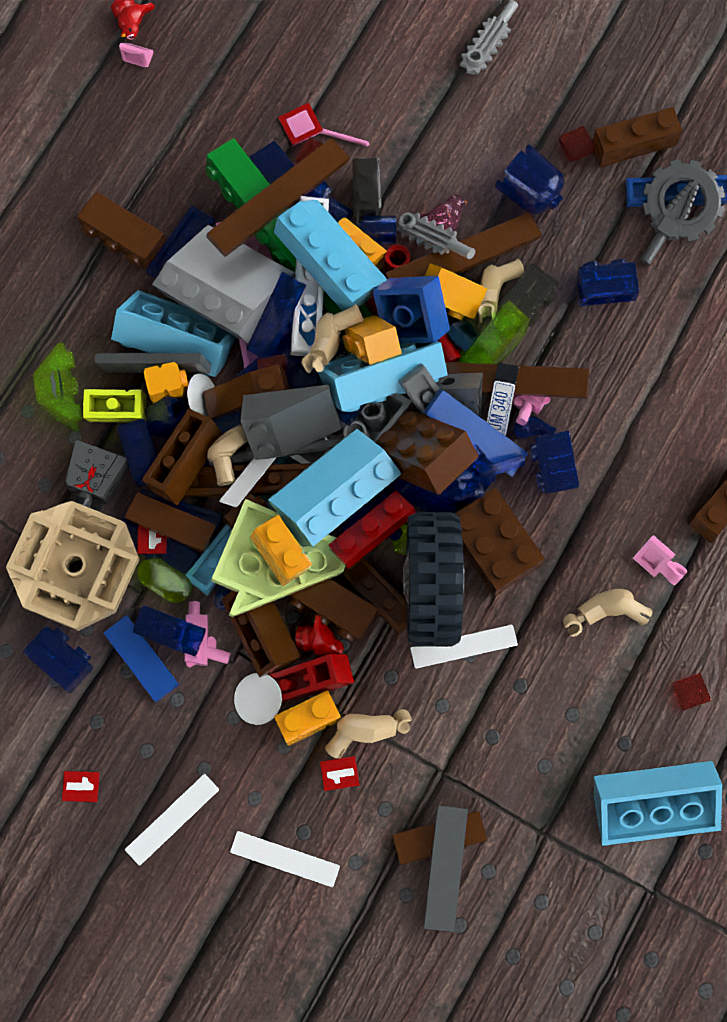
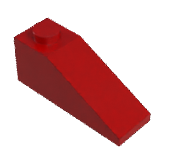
M328 654L269 675L280 687L282 694L281 704L321 694L327 690L332 691L354 683L348 655Z

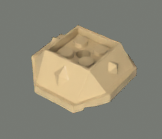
M70 501L45 511L41 510L30 514L6 568L24 609L79 631L116 613L139 562V556L125 522ZM75 561H82V569L79 572L71 573V564Z

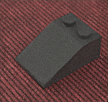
M329 385L243 395L240 421L255 460L284 457L341 429V422Z

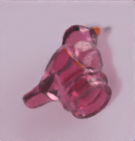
M457 194L451 195L446 202L439 204L429 213L421 214L420 219L427 216L428 222L435 220L436 226L443 223L444 230L451 227L452 231H456L458 229L457 222L461 219L462 215L461 210L467 204V201Z

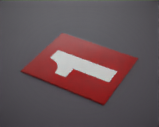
M138 526L137 554H166L167 537Z
M355 756L320 762L324 791L360 786Z
M64 771L62 801L98 802L100 772Z

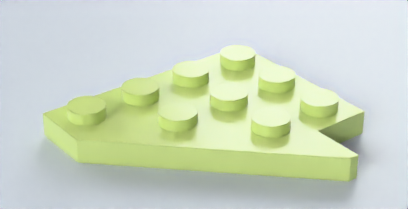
M245 499L211 579L216 584L238 592L228 616L235 617L340 575L344 571L345 565L328 546L336 537L328 534L313 547H302L300 545L302 548L301 553L306 554L312 565L304 574L282 586L250 539L254 529L278 514L273 510Z

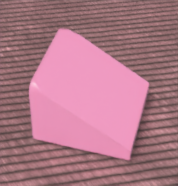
M120 43L119 48L123 61L142 67L149 66L153 50L130 43Z

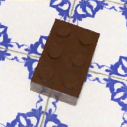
M413 410L403 414L375 442L386 451L401 472L398 478L437 495H440L479 457L465 430Z
M496 488L455 513L460 517L463 552L494 597L543 565L544 556Z

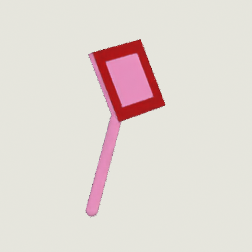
M309 102L278 117L292 146L318 134H324L366 147L369 146L368 141L323 129Z

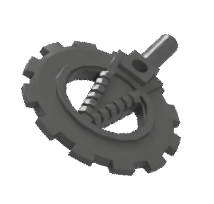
M681 159L669 162V167L664 170L662 167H659L652 174L654 180L651 184L646 183L643 194L647 195V203H643L645 215H650L653 221L650 225L655 229L654 233L656 235L640 259L642 263L650 266L665 240L678 241L679 237L687 238V242L698 240L699 234L703 232L709 234L716 227L713 223L717 217L722 218L725 207L721 206V198H725L723 186L718 187L715 181L718 178L711 169L707 172L701 168L700 162L690 160L689 164L681 163ZM678 181L689 182L665 206L664 196L670 185ZM699 188L703 195L702 210L697 217L686 220Z

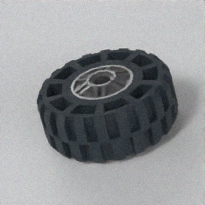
M415 512L408 516L406 560L403 565V594L406 598L408 642L416 647H452L461 640L465 581L460 517L452 512Z

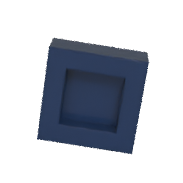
M466 319L451 324L450 330L447 332L452 338V342L464 351L478 346L484 339Z

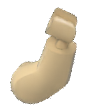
M519 259L499 267L491 264L484 269L480 285L488 289L478 308L480 323H483V318L486 316H491L492 322H496L499 294L503 283L520 276H525L523 264Z
M356 304L335 315L327 312L318 320L310 354H307L301 362L307 373H311L313 368L317 372H322L324 366L328 365L338 351L341 330L363 322L362 314Z
M241 423L221 435L208 449L207 459L214 464L218 486L231 485L236 481L230 458L248 441Z
M613 589L598 593L577 608L578 615L567 614L563 619V624L565 628L574 624L568 629V633L570 636L575 637L582 632L581 623L583 621L591 625L606 616L625 614L640 625H645L649 622V619L641 614L651 617L652 610L634 600L632 592L626 589Z
M403 709L397 711L393 717L390 715L348 714L337 722L338 730L326 745L325 750L332 757L340 759L352 741L373 743L395 736L396 730L403 734L407 733L410 730L408 722L412 718L409 712Z

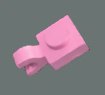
M654 535L633 557L654 578L660 572L673 585H676L688 572L679 563L671 561L675 553Z

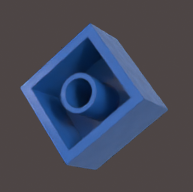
M439 276L389 278L373 290L378 315L381 319L396 327L399 344L435 343L450 330Z

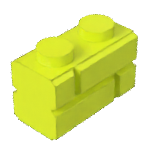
M84 389L83 418L87 421L146 423L147 396L142 390H129L127 392L126 390Z

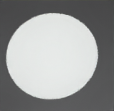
M198 373L191 378L187 397L190 409L209 417L203 392L215 386L205 374Z
M257 673L250 674L236 688L234 695L236 711L244 721L250 724L261 725L271 721L281 707L282 694L280 687L269 675L259 678Z

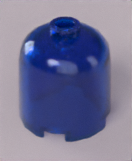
M528 144L525 150L526 153L521 150L504 170L507 175L503 182L497 180L494 187L526 212L538 215L548 208L554 210L564 197L560 193L564 188L565 180L563 174L532 145Z

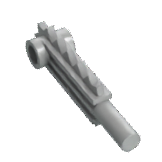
M509 0L498 18L494 16L493 19L488 18V21L483 23L485 30L477 31L479 38H472L474 45L467 46L468 53L461 55L463 61L460 63V66L464 67L467 73L478 75L481 70H487L485 62H492L491 55L498 53L496 47L503 46L501 39H507L508 33L511 32V29L507 27V22L518 7L516 1Z
M407 212L400 216L399 226L396 230L401 232L402 238L409 236V241L417 240L418 246L425 243V249L433 247L434 254L437 252L441 255L444 253L448 254L449 250L468 259L474 257L475 249L458 242L455 238L457 232L452 231L451 227L444 230L443 223L436 226V221L428 222L427 216L420 219L419 212L414 215Z

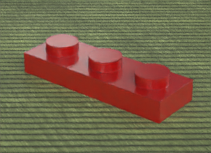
M396 490L328 544L336 557L349 569L407 522L408 516L416 511Z

